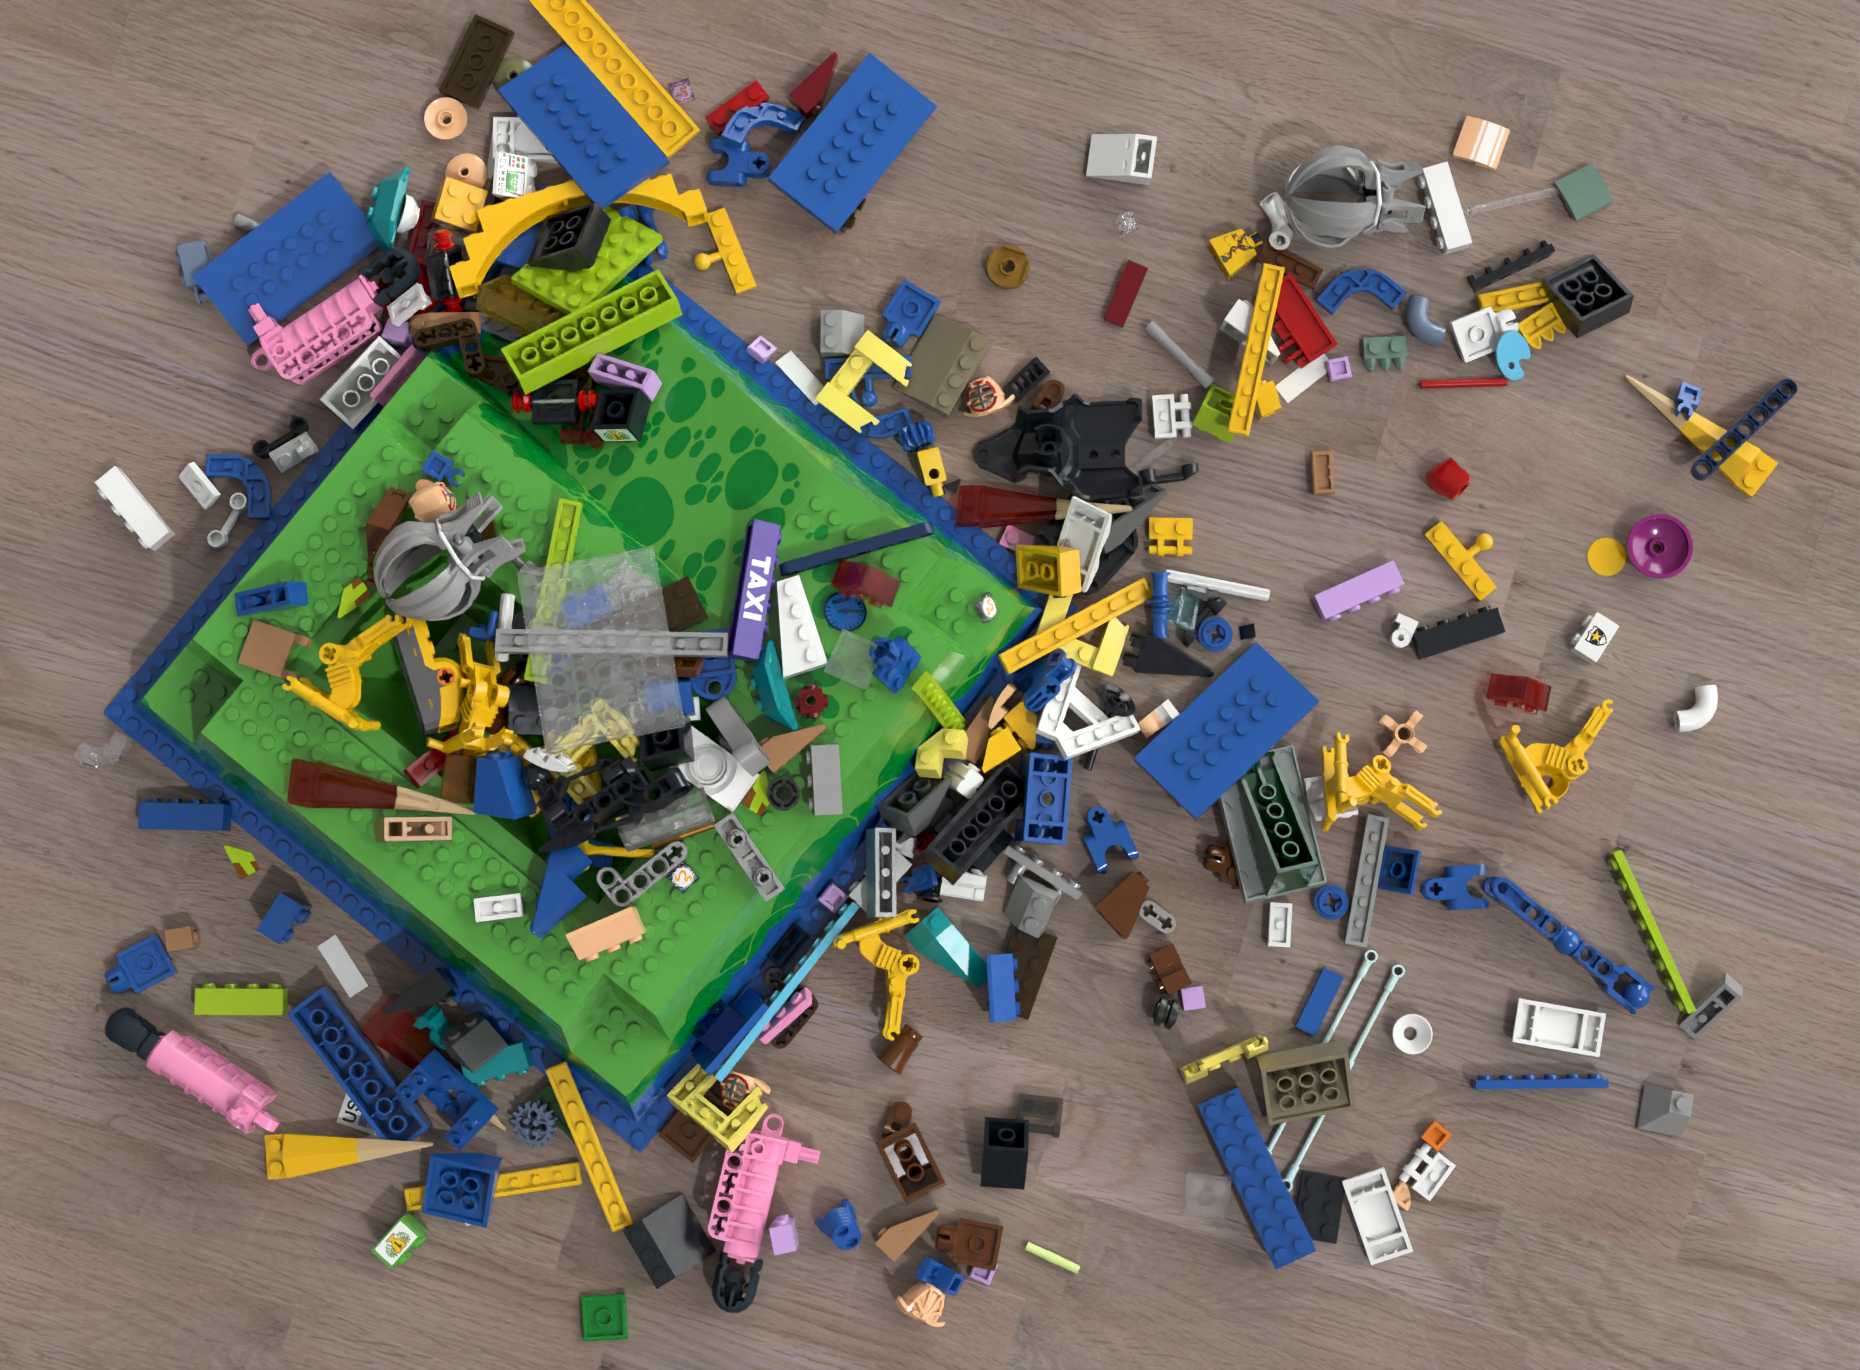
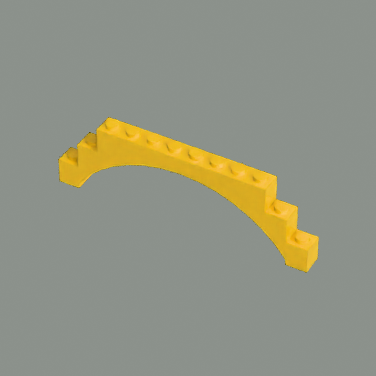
M671 174L660 175L652 180L648 178L613 202L654 208L683 220L687 223L688 227L709 221L707 208L700 189L688 190L678 195ZM568 180L556 186H548L534 193L529 192L518 198L507 199L495 205H487L477 210L484 232L473 233L463 238L470 260L460 261L455 265L449 266L460 299L481 293L479 287L486 273L502 251L520 234L543 221L547 216L592 203L573 180Z

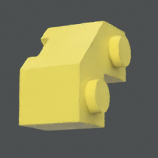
M942 728L920 745L917 750L915 770L919 777L941 779L944 758L966 760L968 737L965 731Z

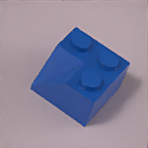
M280 892L258 926L257 931L277 944L288 943L295 933L293 931L294 927L302 923L305 924L310 918L312 906L292 893Z

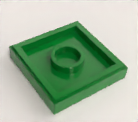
M626 1293L581 1296L583 1342L628 1339Z

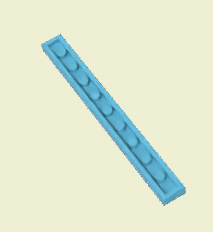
M846 902L837 912L840 915L835 922L831 920L825 927L824 931L826 934L822 939L819 937L810 947L812 949L811 953L808 956L804 955L798 962L797 966L799 968L794 974L790 972L783 980L785 985L781 991L776 989L769 998L771 1003L768 1006V1010L729 1053L728 1058L722 1061L715 1069L716 1073L713 1076L720 1082L724 1080L859 909L858 905L854 902H850L849 905Z

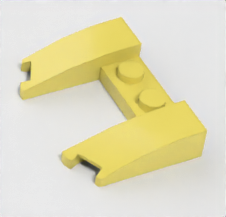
M869 330L865 332L856 344L855 350L830 383L827 382L815 398L818 403L858 433H862L860 427L870 422H873L874 426L880 423L878 419L848 397L873 363L905 387L909 383V380L904 379L906 366L912 367L909 361Z
M1049 594L1033 636L1065 620L1073 594L1067 595L1064 598H1053V595ZM1115 617L1107 622L1098 647L1074 639L1059 648L1066 652L1068 659H1074L1078 665L1111 677L1114 674L1122 652L1129 625L1123 626Z
M604 699L550 752V755L564 753L571 757L572 763L578 766L576 770L569 772L550 770V773L557 780L561 775L567 778L581 772L583 768L577 760L603 734L625 759L630 756L634 763H636L637 758L634 757L637 745H639V736L618 708L616 709L607 699ZM586 775L570 781L567 792L579 805L583 803V798L593 796L599 790L591 778Z
M1257 1035L1180 1067L1179 1071L1185 1085L1207 1077L1208 1070L1211 1071L1221 1067L1220 1062L1228 1060L1229 1063L1241 1058L1240 1054L1242 1053L1246 1059H1250L1268 1051L1267 1038Z
M698 1063L667 1094V1097L673 1106L684 1115L690 1116L712 1134L717 1142L732 1153L755 1127L768 1107L766 1103L761 1105L758 1096L762 1092L757 1086L729 1116H726L703 1097L717 1080L713 1076L716 1072L714 1071L709 1075Z

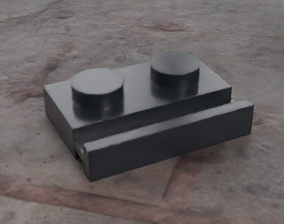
M793 922L767 954V957L789 975L816 940L798 924Z

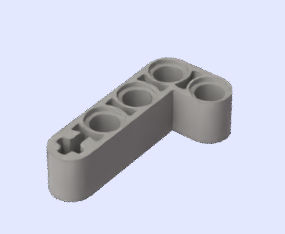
M725 695L706 708V711L732 748L733 756L752 777L771 763L769 757Z
M672 842L627 879L624 880L616 869L606 867L598 872L597 882L615 905L620 907L628 906L688 858L689 849L684 843ZM674 847H682V857H673L671 861L674 864L671 866L669 860L663 857V855L666 854L670 857L674 854ZM662 860L665 863V870L658 874L654 871L653 866L656 861ZM607 871L612 872L614 875V881L609 885L603 881V875ZM639 875H644L647 879V884L643 888H638L635 884V880ZM622 889L626 890L629 894L628 900L624 903L619 902L617 899V894Z

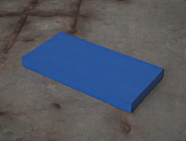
M749 988L691 1055L702 1069L711 1075L769 1007Z

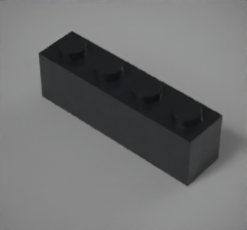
M1489 605L1477 609L1478 613L1471 616L1469 612L1457 616L1458 620L1452 622L1449 621V618L1436 622L1437 626L1430 629L1428 625L1416 628L1417 633L1413 634L1412 640L1419 660L1505 633L1498 607L1491 609Z

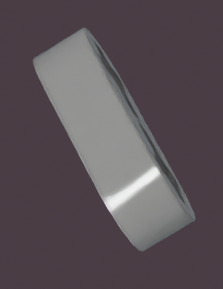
M1152 901L1143 902L1139 911V916L1162 933H1170L1175 929L1176 920L1170 913ZM1152 905V911L1157 914L1154 918L1149 914L1144 916L1143 906L1148 907ZM1160 916L1162 919L1165 920L1167 918H1170L1171 920L1169 923L1172 926L1170 928L1166 927L1165 929H1162V923L1159 920H1157L1158 917Z

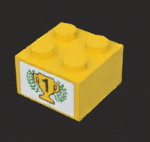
M446 177L441 182L430 222L468 235L476 233L480 221L477 210L484 207L488 191Z

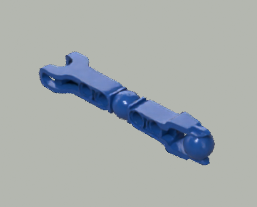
M1492 876L1484 880L1482 889L1487 896L1509 910L1537 933L1548 937V941L1553 942L1554 948L1559 953L1572 957L1578 965L1602 984L1601 990L1618 1004H1621L1630 1014L1636 1015V1009L1643 1008L1648 1004L1650 991L1655 990V988L1629 966L1616 965L1592 946L1585 945L1586 942L1580 939L1576 930L1561 925L1558 919L1533 901L1509 879ZM1531 908H1534L1536 911V917L1533 920H1530L1528 917V911ZM1548 922L1553 924V931L1551 933H1547L1545 929ZM1583 949H1586L1588 952V957L1585 960H1582L1580 957V952ZM1601 962L1605 965V971L1602 974L1597 970ZM1624 973L1633 982L1628 983L1623 988L1621 996L1613 990V982L1618 980L1619 974Z

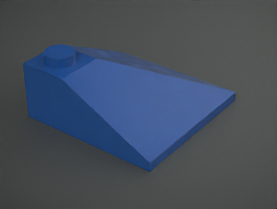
M484 1153L431 1154L422 1213L486 1228L499 1180L502 1158Z

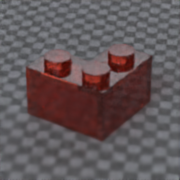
M845 560L839 561L831 582V586L839 589L838 593L849 598L852 595L863 601L867 599L869 600V605L879 609L882 606L892 607L901 581L870 565Z
M1491 673L1486 699L1494 701V705L1507 708V705L1510 704L1513 705V708L1522 709L1526 713L1537 714L1538 711L1547 712L1552 686L1529 677Z

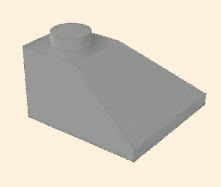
M1643 1085L1637 1129L1681 1137L1691 1117L1694 1094Z

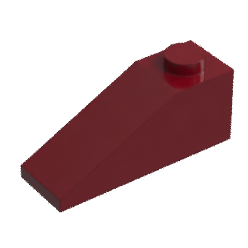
M836 52L830 55L789 94L790 103L802 115H805L806 119L811 116L815 117L822 110L821 106L824 103L838 64V54Z

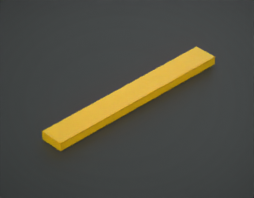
M1263 263L1227 433L1245 437L1249 436L1285 267Z
M1144 577L997 655L1006 674L1009 675L1151 599V588Z
M567 1061L546 1068L545 1071L612 1233L632 1225V1218Z
M580 1161L502 1173L499 1175L494 1198L583 1184ZM426 1185L404 1189L407 1211L423 1209Z

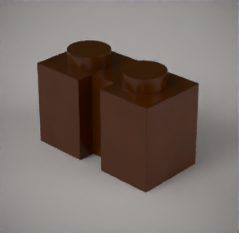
M1171 943L1148 954L1149 960H1147V964L1151 972L1156 971L1159 978L1156 980V983L1161 992L1165 991L1169 995L1192 984L1174 944Z

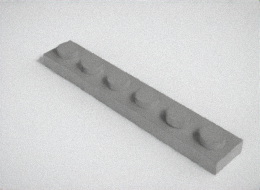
M1370 814L1366 815L1344 944L1367 948L1389 818Z

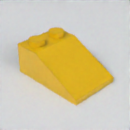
M1015 546L1018 588L1060 597L1081 592L1079 549L1066 546Z

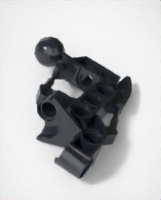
M630 756L623 761L619 758L615 762L610 758L598 759L596 764L581 770L577 774L567 778L563 775L559 776L555 783L550 785V770L533 763L528 764L523 769L521 775L523 784L528 789L538 792L541 799L537 804L554 834L557 835V837L552 838L539 847L538 850L541 853L556 852L575 847L589 839H594L596 833L611 828L615 829L631 823L637 825L645 813H654L662 810L677 799L688 794L691 790V786L680 768H672L650 783L644 770L640 771ZM599 770L608 786L578 805L572 811H569L565 805L564 797L570 781ZM630 788L629 792L623 795L624 790ZM657 793H660V796L657 799L653 800V797ZM610 801L609 805L603 808L604 804ZM629 808L628 817L611 822V824L600 827L601 825H603L604 823H606L607 821H609L625 809ZM591 814L590 817L584 821L585 816Z

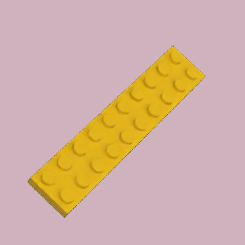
M529 0L531 5L580 57L668 159L701 132L697 125L586 0Z

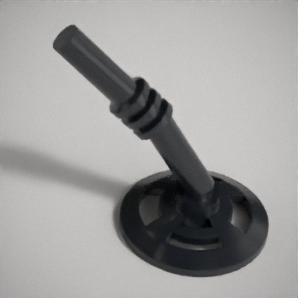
M1108 683L1101 684L1098 687L1097 696L1105 707L1103 713L1110 718L1112 713L1122 717L1133 715L1135 704L1125 691ZM1099 748L1088 751L1083 769L1092 771Z

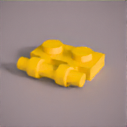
M1149 517L1148 540H1157V546H1149L1148 553L1157 554V556L1164 557V554L1176 555L1177 557L1192 555V546H1184V541H1192L1193 518ZM1164 540L1176 541V546H1164Z

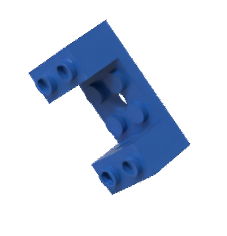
M1021 754L1020 774L1026 776L1023 819H1016L1014 841L1066 845L1073 757L1064 760L1063 756ZM1046 792L1052 796V802L1049 805H1045L1042 802V796Z
M433 1049L394 1090L410 1106L423 1093L455 1124L443 1137L458 1151L499 1110L436 1049ZM449 1090L454 1091L457 1097H452L449 1094Z

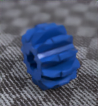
M926 421L910 424L898 433L900 446L903 448V451L910 453L929 447L935 442L934 429L931 427L930 422Z

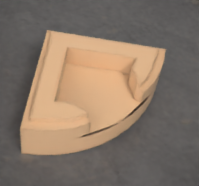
M1400 1179L1392 1192L1396 1203L1408 1211L1411 1204V1195L1406 1183Z

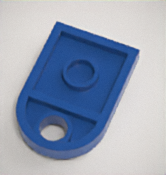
M730 628L715 629L701 632L729 634ZM703 657L705 665L698 678H691L693 689L701 697L708 700H718L723 695L728 696L733 691L737 682L735 659ZM712 682H719L722 686L721 692L717 695L709 692V685Z

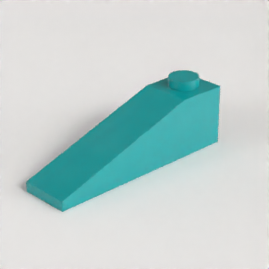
M938 907L904 935L919 953L975 987L979 988L987 981L986 963Z

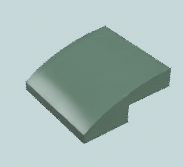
M1592 163L1554 182V188L1565 201V208L1576 222L1614 203L1608 187Z

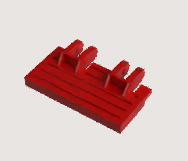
M1289 273L1283 277L1274 321L1278 318L1280 321L1275 323L1273 328L1282 341L1289 336L1292 337V339L1278 347L1280 353L1292 344L1298 350L1284 358V365L1303 354V357L1296 361L1300 369H1302L1338 344L1293 275Z

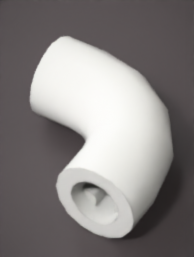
M1273 192L1261 201L1260 206L1272 225V232L1269 237L1271 246L1275 249L1283 250L1289 246L1294 230L1286 218L1285 202L1277 192Z
M1717 685L1694 688L1696 698L1694 706L1688 710L1674 712V726L1677 732H1689L1702 728L1712 719L1717 709Z

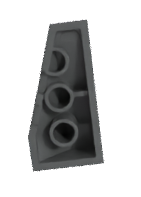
M1150 483L1143 486V494L1140 496L1109 500V504L1131 506L1132 511L1112 513L1110 533L1101 552L1107 554L1122 544L1167 494L1166 489Z

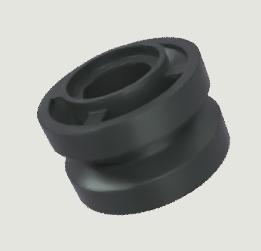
M777 778L767 788V799L778 810H790L799 801V788L789 778ZM780 788H787L790 791V796L786 800H779L777 798V791Z
M1162 995L1160 1000L1157 1001L1153 1013V1025L1159 1026L1161 1023H1164V1028L1171 1030L1179 1013V1000L1173 999L1171 1002H1168V997Z

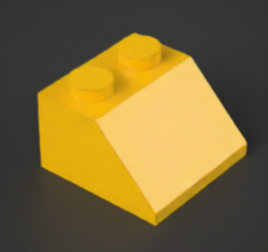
M999 727L990 733L991 738L987 742L981 769L983 775L1021 751L1020 746L1008 727L1005 729Z

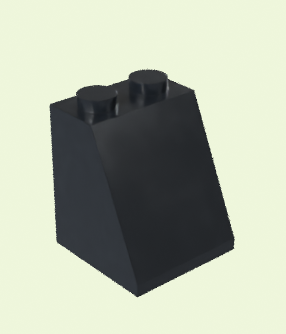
M985 1117L980 1187L1025 1189L1029 1149V1120Z

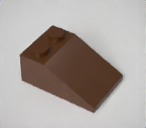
M916 1123L876 1142L907 1205L946 1185Z

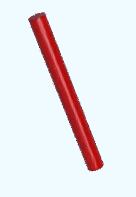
M1507 378L1420 380V389L1507 386Z

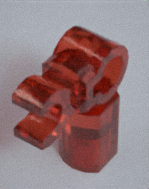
M591 413L589 417L591 423L593 420L594 413ZM590 425L586 431L562 428L559 436L562 444L579 446L587 444L593 450L600 448L603 444L590 429Z

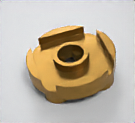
M1006 245L990 254L987 261L988 278L997 287L1016 289L1028 277L1030 270L1029 260L1020 248ZM1008 262L1012 263L1011 267H1014V270L1009 271V273L1002 269V265H1007Z

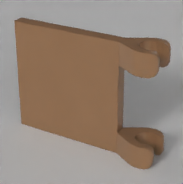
M253 620L238 663L286 680L287 676H293L299 680V674L285 670L294 643L310 648L312 639Z

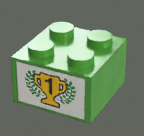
M409 1212L397 1221L371 1251L390 1269L396 1265L400 1267L413 1255L410 1251L412 1249L415 1250L417 1247L419 1248L428 1238L425 1234L429 1229Z

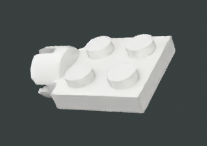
M1488 306L1449 322L1463 363L1494 352L1498 339L1504 332L1518 331V322H1508L1516 318L1512 310L1505 309L1494 313L1492 307Z

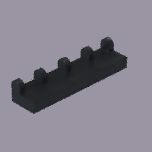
M1543 240L1540 242L1541 249L1531 253L1526 248L1523 250L1524 257L1513 262L1507 257L1504 259L1505 266L1494 271L1488 266L1485 268L1486 275L1475 279L1471 274L1467 278L1473 291L1476 292L1550 257L1556 250L1552 243L1548 245Z

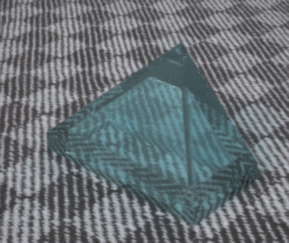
M1180 588L1171 604L1174 606V609L1167 611L1168 618L1175 625L1193 633L1195 631L1200 599L1188 594L1186 588Z

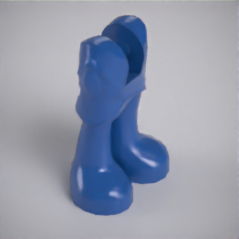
M633 205L623 207L617 211L621 217L628 216L639 222ZM636 205L644 225L659 233L653 219L655 209ZM663 240L655 248L660 260L667 259L668 254L667 245ZM651 253L643 259L645 265L653 263Z

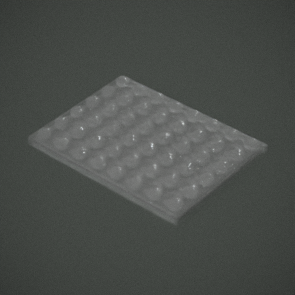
M654 546L517 572L545 751L547 753L686 726Z

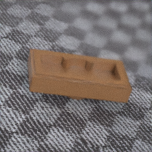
M1333 450L1310 452L1313 495L1335 494Z

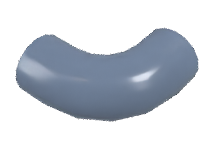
M1410 295L1406 308V320L1410 331L1418 340L1430 346L1440 348L1446 327L1435 325L1429 321L1427 316L1430 304L1429 299L1418 295Z

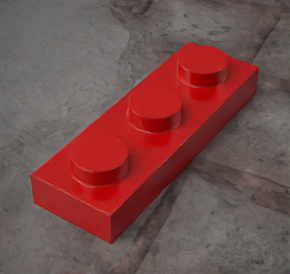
M756 80L705 117L706 121L715 133L720 136L736 112L746 106L748 108L759 106L760 103L768 101L770 97Z

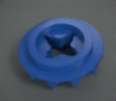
M1218 617L1205 620L1198 630V639L1201 646L1212 652L1226 649L1233 638L1232 628L1229 623ZM1217 626H1219L1218 634L1221 635V637L1223 638H1216V640L1213 641V643H1211L1212 636L1209 635V633H1207L1206 631L1213 632L1217 628Z
M1326 885L1319 889L1314 897L1315 910L1319 916L1327 920L1339 919L1348 910V896L1339 886ZM1328 893L1332 899H1340V901L1334 904L1333 909L1330 906L1322 905L1328 901Z

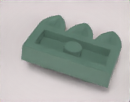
M1406 336L1362 339L1363 362L1369 372L1374 370L1377 360L1385 372L1389 369L1392 359L1399 371L1403 369L1408 357Z

